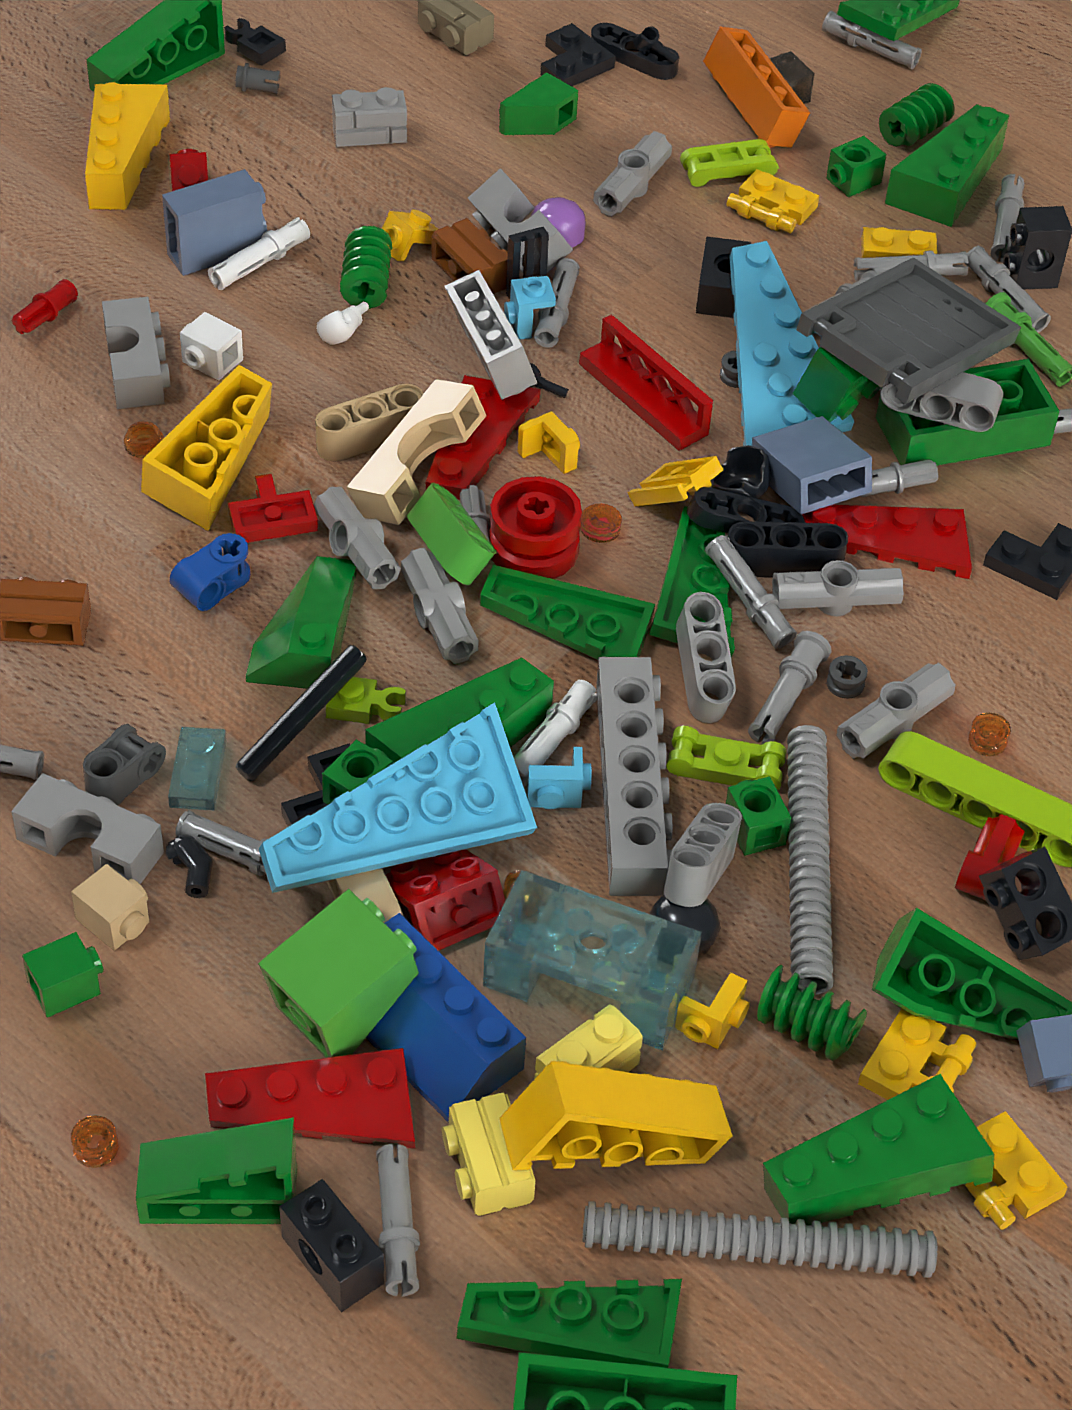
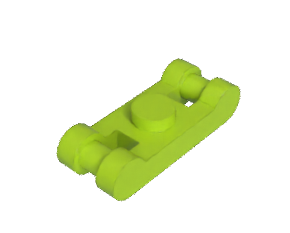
M763 139L688 148L680 156L683 168L688 171L687 177L695 187L704 186L709 180L751 175L756 169L775 175L779 168L776 159L771 155L768 143Z
M682 725L675 728L671 741L674 750L669 753L666 764L670 773L681 777L731 786L744 780H757L770 776L776 789H780L783 775L779 768L784 765L787 754L785 746L781 743L769 741L760 745L699 734L695 728ZM693 754L704 756V759L694 757ZM748 765H755V766H760V767H759V768H752V767H748Z

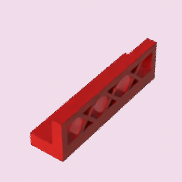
M612 314L603 318L601 342L580 352L579 365L678 451L708 436L713 399ZM615 336L618 338L621 347L614 342ZM640 357L643 359L646 368L643 367ZM665 378L668 380L672 390L668 388ZM691 401L698 406V413L694 410Z

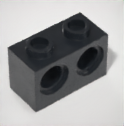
M1046 847L1021 853L979 875L984 887V897L989 906L995 910L1004 928L1005 941L1009 948L1016 953L1019 960L1043 956L1072 940V901ZM1015 877L1021 883V893L1016 888ZM1036 919L1041 924V935L1036 929Z

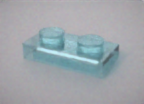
M181 727L168 794L169 808L215 811L226 747L225 729Z

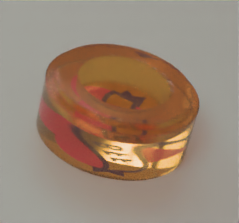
M602 503L590 505L582 512L581 533L593 542L606 543L613 541L621 532L622 516L611 505Z

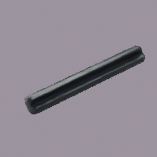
M349 645L236 764L238 772L247 780L254 781L363 667L367 660L365 654L356 646Z

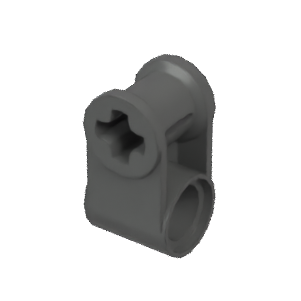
M129 724L121 725L106 741L94 751L88 753L84 758L85 792L97 797L109 798L116 805H119L145 780L150 779L159 771L166 757L165 747L158 742L150 743L137 735V730Z

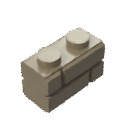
M418 0V24L425 32H430L441 39L446 46L453 47L467 56L476 51L478 47L482 48L492 42L494 38V15L475 1Z

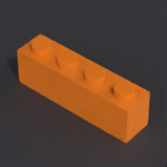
M720 27L703 60L704 64L712 73L713 79L726 92L727 98L740 111L743 120L754 130L758 139L765 140L770 148L775 146L792 148L810 115V111L748 30Z

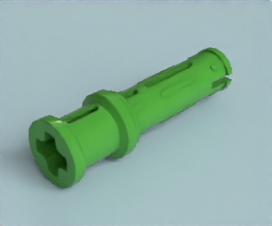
M1005 292L997 293L985 303L1021 326L1015 344L1058 387L1067 384L1072 379V365L1032 327L1031 317L1025 312H1019L1011 304V297Z

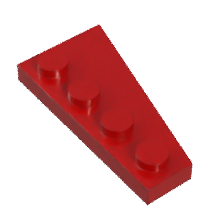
M464 375L462 383L474 386L487 416L466 442L448 445L437 450L426 479L425 491L431 483H436L460 500L462 489H468L470 485L476 486L488 471L489 462L495 454L500 455L506 447L508 437L514 430L518 431L519 426L524 423L525 415L529 409H534L539 403L541 389L528 387L520 394L511 395L501 400L491 380Z
M833 504L802 514L805 523H830L842 527L849 537L846 549L847 554L855 555L859 550L872 553L880 561L893 563L894 558L917 562L918 569L935 572L936 567L955 570V577L970 579L972 564L964 509Z
M403 1048L205 1073L209 1122L213 1128L228 1129L294 1117L295 1133H301L302 1137L322 1139L323 1136L352 1139V1142L373 1144V1141L397 1143L406 1148L416 1149Z

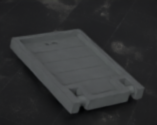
M913 257L803 312L796 330L806 337L817 333L822 337L819 346L881 388L891 383L898 388L895 397L907 404L1014 344L1021 326Z

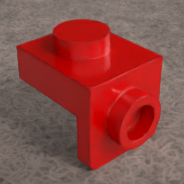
M182 149L175 154H169L172 191L208 181L206 152H198L195 149Z

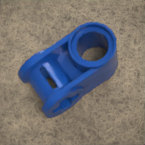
M228 533L216 537L211 543L176 564L170 574L169 582L171 586L198 610L207 611L213 608L220 600L249 581L251 576L250 566L245 561L249 553L248 543L238 534Z

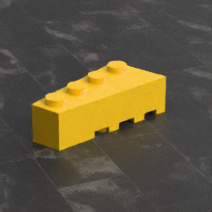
M114 82L95 84L85 169L89 209H127L140 182V173L143 168H147L150 162V153L154 146H158L161 140V131L163 127L168 126L170 121L167 85L118 84Z
M238 365L142 459L141 492L209 531L269 417L272 383L245 367Z
M551 1061L499 1118L512 1170H530L532 1161L551 1160L553 1169L573 1168L575 1159L598 1158L602 1167H620L621 1164L630 1162L637 1157H643L645 1166L705 1164L732 1137L716 1085L696 1083L691 1080L656 1077L651 1074L616 1071L606 1067L596 1068L576 1065L566 1061Z

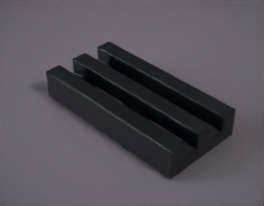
M544 226L509 235L506 295L509 300L511 280L519 279L521 242L525 241L524 254L522 255L523 278L547 276L549 233Z

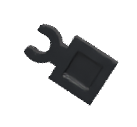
M239 18L237 19V29H232L230 26L224 27L225 40L230 44L237 45V52L261 66L286 52V40L262 25L252 29L247 20Z

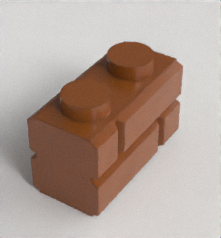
M468 218L453 223L452 227L445 226L433 232L431 258L453 281L480 270L493 294L506 289L508 252L504 249L499 250L491 242L486 230L478 229Z
M29 577L0 579V641L84 646L91 614L87 583H78L69 579L59 582L36 581Z

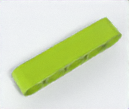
M912 731L900 733L878 767L879 774L891 787L980 829L983 828L988 817L994 818L1002 814L1016 819L1019 827L1025 831L1019 846L1020 848L1031 851L1046 847L1054 864L1062 867H1072V804Z

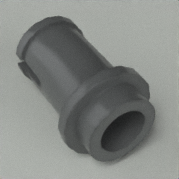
M245 63V66L238 65L235 86L241 87L243 92H246L247 89H254L278 94L279 84L266 82L265 79L280 80V71L252 68L249 63Z

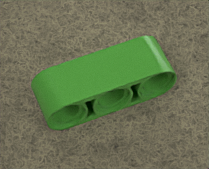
M431 483L407 514L408 520L441 566L462 584L471 585L496 554L492 544L457 498L439 484Z

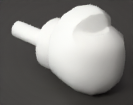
M362 302L358 306L352 305L343 311L336 310L323 317L317 323V332L321 339L330 345L347 341L362 323V314L369 309L368 303Z

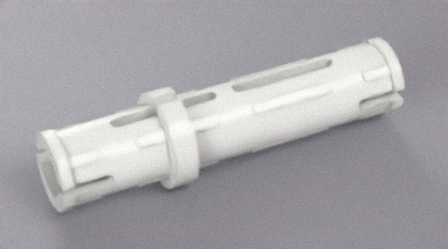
M297 217L275 231L268 230L263 233L262 238L254 244L209 268L208 276L214 287H218V290H223L268 261L283 258L286 255V251L290 250V248L310 238V230L303 219L300 221V218Z
M585 680L575 681L563 699L549 707L543 723L533 732L513 757L523 787L528 784L529 765H543L560 742L579 728L580 719L598 699V694L595 693L597 690L591 683Z

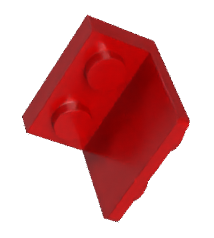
M467 849L420 859L416 862L411 861L398 864L391 868L390 873L385 874L397 900L409 909L413 927L438 951L510 920L497 869Z

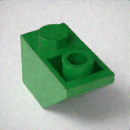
M546 72L500 103L499 132L503 135L556 134L577 119L579 90Z

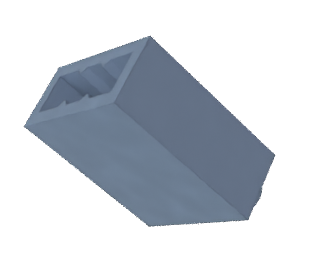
M245 169L162 194L167 255L182 276L225 261L232 255L260 240L263 233L267 232V224L262 211V204L266 202L264 189L259 182H255Z
M823 416L752 437V446L762 448L768 455L771 469L769 487L801 515L872 492V456Z

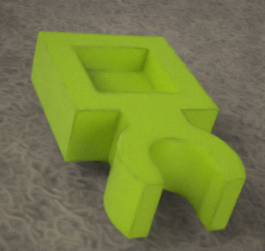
M352 677L326 704V718L369 724L371 715H378L385 721L402 713V707L391 706V704L405 705L406 690L400 687H388L384 690H377V680Z

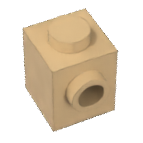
M105 864L71 891L76 920L114 951L127 940H133L138 937L149 923L148 896L144 888L134 879H125L108 864Z

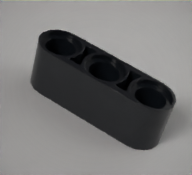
M744 521L732 525L728 533L730 542L754 575L766 578H773V573L822 571L824 565L831 561H844L849 538L847 532L842 527L830 523Z

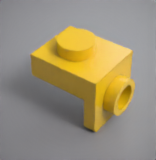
M412 209L410 213L389 211L382 229L392 239L391 256L397 261H405L413 243L432 244L433 232L438 230L436 226L430 223L432 218L424 212Z
M553 411L530 419L519 426L517 453L522 458L542 451L563 474L577 469L578 450L580 449L579 438L572 428H568Z
M730 972L710 1007L687 996H683L678 1004L675 1028L683 1032L692 1041L704 1042L718 1049L731 1026L738 1029L746 1017L750 1002L744 1000L748 980Z

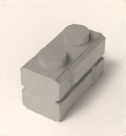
M384 87L377 92L360 93L357 90L350 89L343 91L341 94H332V124L336 147L407 143V107L403 90Z

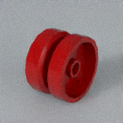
M534 476L521 477L510 481L495 492L490 504L491 528L489 531L490 543L496 550V554L492 557L495 565L550 579L563 576L575 565L579 554V531L582 522L580 499L574 491L558 480Z

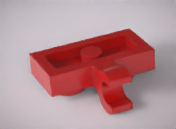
M271 473L255 476L258 489L256 490L257 498L228 503L233 532L243 537L247 543L318 531V518L310 490L277 495Z

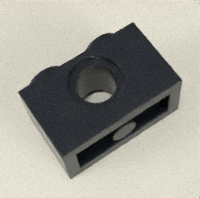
M1064 206L1020 208L1017 222L1011 225V247L1009 253L1004 255L1003 264L1010 270V277L1023 290L1058 288L1072 235V227Z
M706 236L696 314L734 318L735 303L731 285L730 254L732 248L749 245L751 242Z
M323 1179L279 1206L282 1238L341 1312L384 1284V1253Z

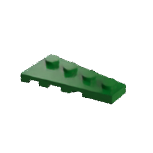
M492 565L480 594V606L599 660V657H639L655 611L654 603L497 565Z

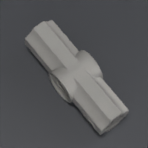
M653 131L650 135H645L633 149L624 150L620 153L618 166L594 192L593 201L598 205L601 213L612 217L615 213H621L633 198L641 197L647 193L649 180L672 153V145L667 141L664 134Z
M329 487L323 494L318 495L314 508L330 530L329 542L333 553L336 556H349L372 589H385L388 584L397 580L401 567L384 545V531L380 521L377 519H365L342 487Z
M425 548L412 550L401 561V572L413 594V604L418 622L423 629L429 628L443 659L451 660L454 664L467 661L473 653L478 651L479 640L466 616L465 602L461 589L455 581L449 582L444 569L432 552L427 551Z
M836 560L825 564L822 571L773 573L772 594H774L779 602L777 606L779 609L818 607L823 613L830 616H843L849 613L853 606L902 604L904 595L903 576L901 568L857 570L851 563Z
M939 662L935 665L928 663L902 682L893 681L885 684L877 700L838 726L836 736L840 740L843 750L853 759L855 757L864 758L888 740L897 739L900 733L912 731L915 721L954 694L956 684L951 679L950 671Z

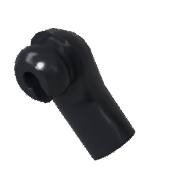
M178 835L175 840L168 842L166 856L168 859H173L174 864L184 863L188 868L185 893L193 898H203L207 896L213 864L212 858L194 837Z

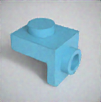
M528 277L511 280L510 302L504 303V314L509 323L513 325L519 340L532 338L534 309L554 307L556 304V297L549 277Z
M573 747L572 766L529 765L527 799L530 807L545 809L581 808L583 790H591L592 779L591 763H583L582 747Z

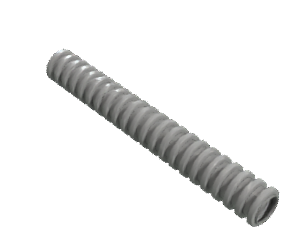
M803 725L792 729L787 737L788 809L791 815L788 837L790 844V972L792 975L795 972L800 974L798 989L801 991L812 981L817 983L815 995L829 991L833 987L834 982L832 976L833 941L831 939L832 905L830 903L831 870L829 868L827 736L819 727Z
M589 1201L588 1206H585L582 1242H585V1248H592L593 1243L601 1244V1249L606 1250L609 1248V1245H617L618 1251H624L625 1246H632L633 1252H640L641 1247L649 1248V1253L656 1254L657 1249H665L666 1255H672L673 1251L677 1250L681 1251V1256L686 1257L689 1256L690 1252H697L698 1258H704L706 1253H712L714 1259H721L723 1254L729 1255V1259L732 1261H736L738 1256H745L746 1262H753L754 1257L761 1258L762 1263L766 1264L770 1263V1259H777L778 1265H785L787 1260H791L794 1266H802L803 1262H809L811 1268H817L819 1263H825L826 1269H834L835 1264L841 1265L842 1270L849 1271L851 1266H857L859 1272H866L867 1268L871 1267L875 1273L880 1274L883 1273L884 1269H889L891 1275H898L900 1270H905L907 1276H915L917 1271L922 1272V1276L925 1278L932 1276L937 1264V1238L934 1236L933 1231L928 1230L925 1231L924 1235H918L916 1229H910L908 1234H902L901 1228H893L892 1232H886L885 1227L878 1226L876 1231H870L868 1225H861L860 1229L857 1230L854 1229L853 1224L848 1223L844 1225V1228H838L836 1222H829L828 1227H822L820 1221H813L812 1225H805V1221L802 1219L796 1220V1224H789L788 1218H781L780 1222L777 1223L773 1222L772 1217L768 1216L764 1218V1221H757L756 1215H749L748 1220H742L740 1214H733L732 1218H725L722 1212H717L716 1217H709L708 1211H701L700 1216L692 1215V1210L688 1209L684 1210V1214H676L675 1208H669L668 1213L660 1212V1207H653L651 1212L644 1211V1206L637 1205L636 1210H628L627 1204H621L620 1209L612 1208V1203L608 1202L604 1203V1207H596L595 1201Z

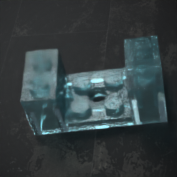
M521 870L485 941L483 986L527 1002L540 974L620 1001V1012L640 1030V1033L643 1035L642 1043L663 1050L676 1021L678 1004L682 997L687 995L695 977L702 932ZM594 936L602 939L606 945L599 949H589L580 941Z

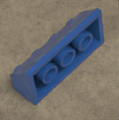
M398 913L384 924L393 932L398 928L401 929L411 939L417 949L413 955L419 973L368 1034L366 1039L378 1051L403 1048L407 1081L449 1123V1107L452 1104L472 1099L479 1101L482 1097L489 1096L524 1070L526 1036Z

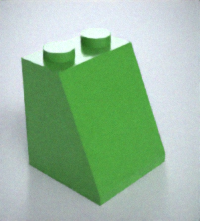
M350 889L341 894L258 963L276 1007L325 1058L352 1055L419 973L413 955L417 949L411 939L399 928L393 932L383 923L385 917L380 909L369 898L361 901Z

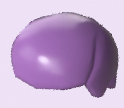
M562 197L548 198L539 202L534 207L531 216L540 210L572 248L584 240L585 214L574 201Z

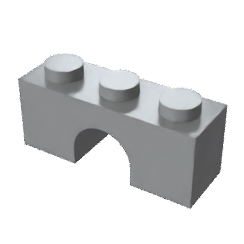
M501 168L468 197L469 201L477 209L472 214L486 231L491 227L495 229L491 237L506 251L508 250L509 235L544 226L549 233L547 273L557 265L559 260L565 258L573 251L560 232L540 210L522 222L524 217L534 209V206ZM525 241L521 242L520 269L522 272V255L524 254Z
M149 297L102 301L105 334L111 361L117 409L165 404L163 388L171 386L168 363L160 364V361H166L163 337L155 338V335H161L159 312H151Z
M44 773L40 775L11 811L16 839L55 857L71 840L82 837L95 839L94 843L90 846L94 873L105 864H108L125 879H134L141 884L164 853L161 824L156 823L151 817L145 814L133 813L117 806L109 798L94 796L78 789L70 781L58 780Z

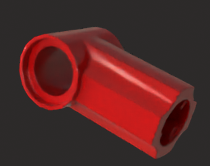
M1002 814L998 817L987 818L974 850H969L965 857L955 889L986 900L983 893L984 887L979 875L1015 857L1025 832L1019 827L1016 819Z

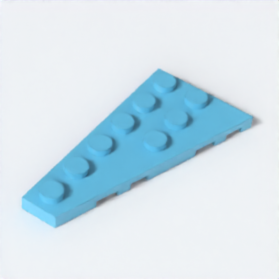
M767 241L732 248L730 254L731 285L735 303L734 326H736L738 385L742 403L741 426H743L744 431L743 446H752V437L817 418L792 393L819 347L813 335L806 337L796 330L802 312ZM850 414L843 420L838 416L830 423L841 432L851 431L855 421Z
M493 703L465 723L461 722L451 728L447 734L428 745H423L370 777L364 784L335 798L331 804L311 816L307 815L262 842L259 852L271 891L275 893L529 835L537 829V825L496 705Z

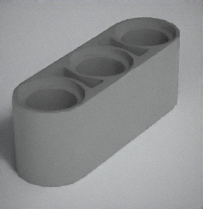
M964 372L907 404L895 397L898 388L891 383L883 387L880 392L883 403L890 409L975 432H983L992 428L1003 399V390L995 381Z
M697 592L687 598L676 623V634L690 713L695 719L703 723H714L723 718L736 692V684L722 605L714 595L706 592ZM693 616L700 617L705 622H699L698 620L694 619ZM698 654L707 655L712 661L705 660ZM705 692L716 695L719 700L709 698Z
M709 803L699 811L671 852L664 887V895L670 902L684 907H695L701 905L706 900L734 858L742 820V814L738 809L729 804Z

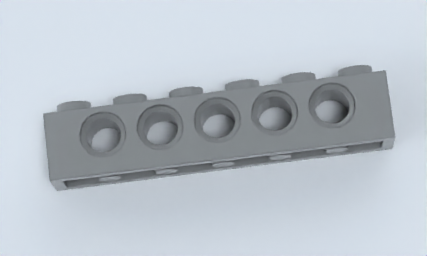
M599 657L596 692L598 694L597 708L609 896H663L672 850H667L666 841L672 840L673 825L672 814L664 813L663 804H669V778L661 777L660 769H666V743L658 742L657 736L663 734V709L655 708V701H660L661 695L660 675H652L651 657Z

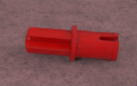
M62 279L45 293H38L33 296L32 303L16 313L12 318V324L16 327V331L20 334L30 333L45 321L52 322L55 320L59 311L78 299L77 288L71 281Z

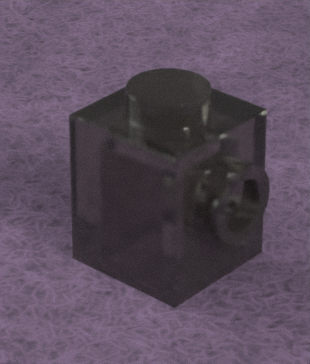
M791 51L769 58L803 104L809 103L811 101L815 73Z

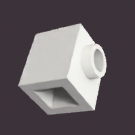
M206 312L202 313L192 323L187 324L180 332L182 362L218 381L243 360L242 331Z

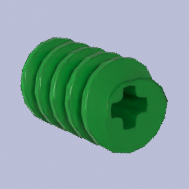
M935 83L922 85L881 113L879 128L883 138L889 145L895 147L914 145L918 140L923 139L926 134L932 133L936 128L941 127L945 122L952 119L955 112L953 99L943 87Z
M362 226L354 229L345 240L340 292L344 300L350 305L358 306L362 302H367L369 309L378 307L387 297L386 291L388 289L392 239L382 228Z
M780 964L771 973L761 993L757 1020L767 1024L775 1017L774 1030L782 1034L792 1026L791 1039L799 1043L809 1035V1049L816 1052L826 1045V1058L831 1061L836 1060L849 1049L856 1039L866 1019L867 1010L863 1009L855 1018L849 1017L850 1001H844L837 1009L832 1008L834 998L832 991L829 990L820 1000H817L815 998L817 983L812 981L803 991L799 990L800 974L795 972L784 982L781 980L783 965Z

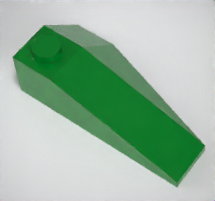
M317 556L253 644L246 673V682L308 689L340 655L358 570L352 560Z
M918 908L898 919L877 959L872 990L915 1016L1018 1040L1016 1030L1030 1020L1072 1014L1071 1001Z

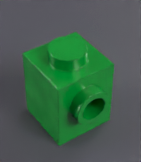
M77 932L22 955L27 983L47 1018L101 994L98 974L104 972L101 960L93 946L85 948Z

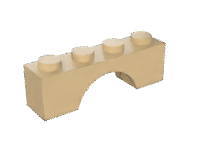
M435 379L350 482L347 489L364 518L377 519L378 521L399 525L407 516L408 512L421 497L412 478L419 463L442 447L466 442L487 416L473 385Z

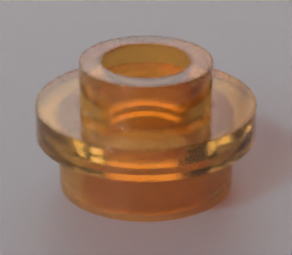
M147 421L137 422L128 428L124 436V448L131 456L144 458L164 439V435L154 423Z

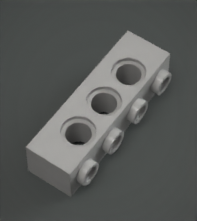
M480 270L445 285L457 318L501 400L511 395L520 394L526 388L537 384L524 347Z

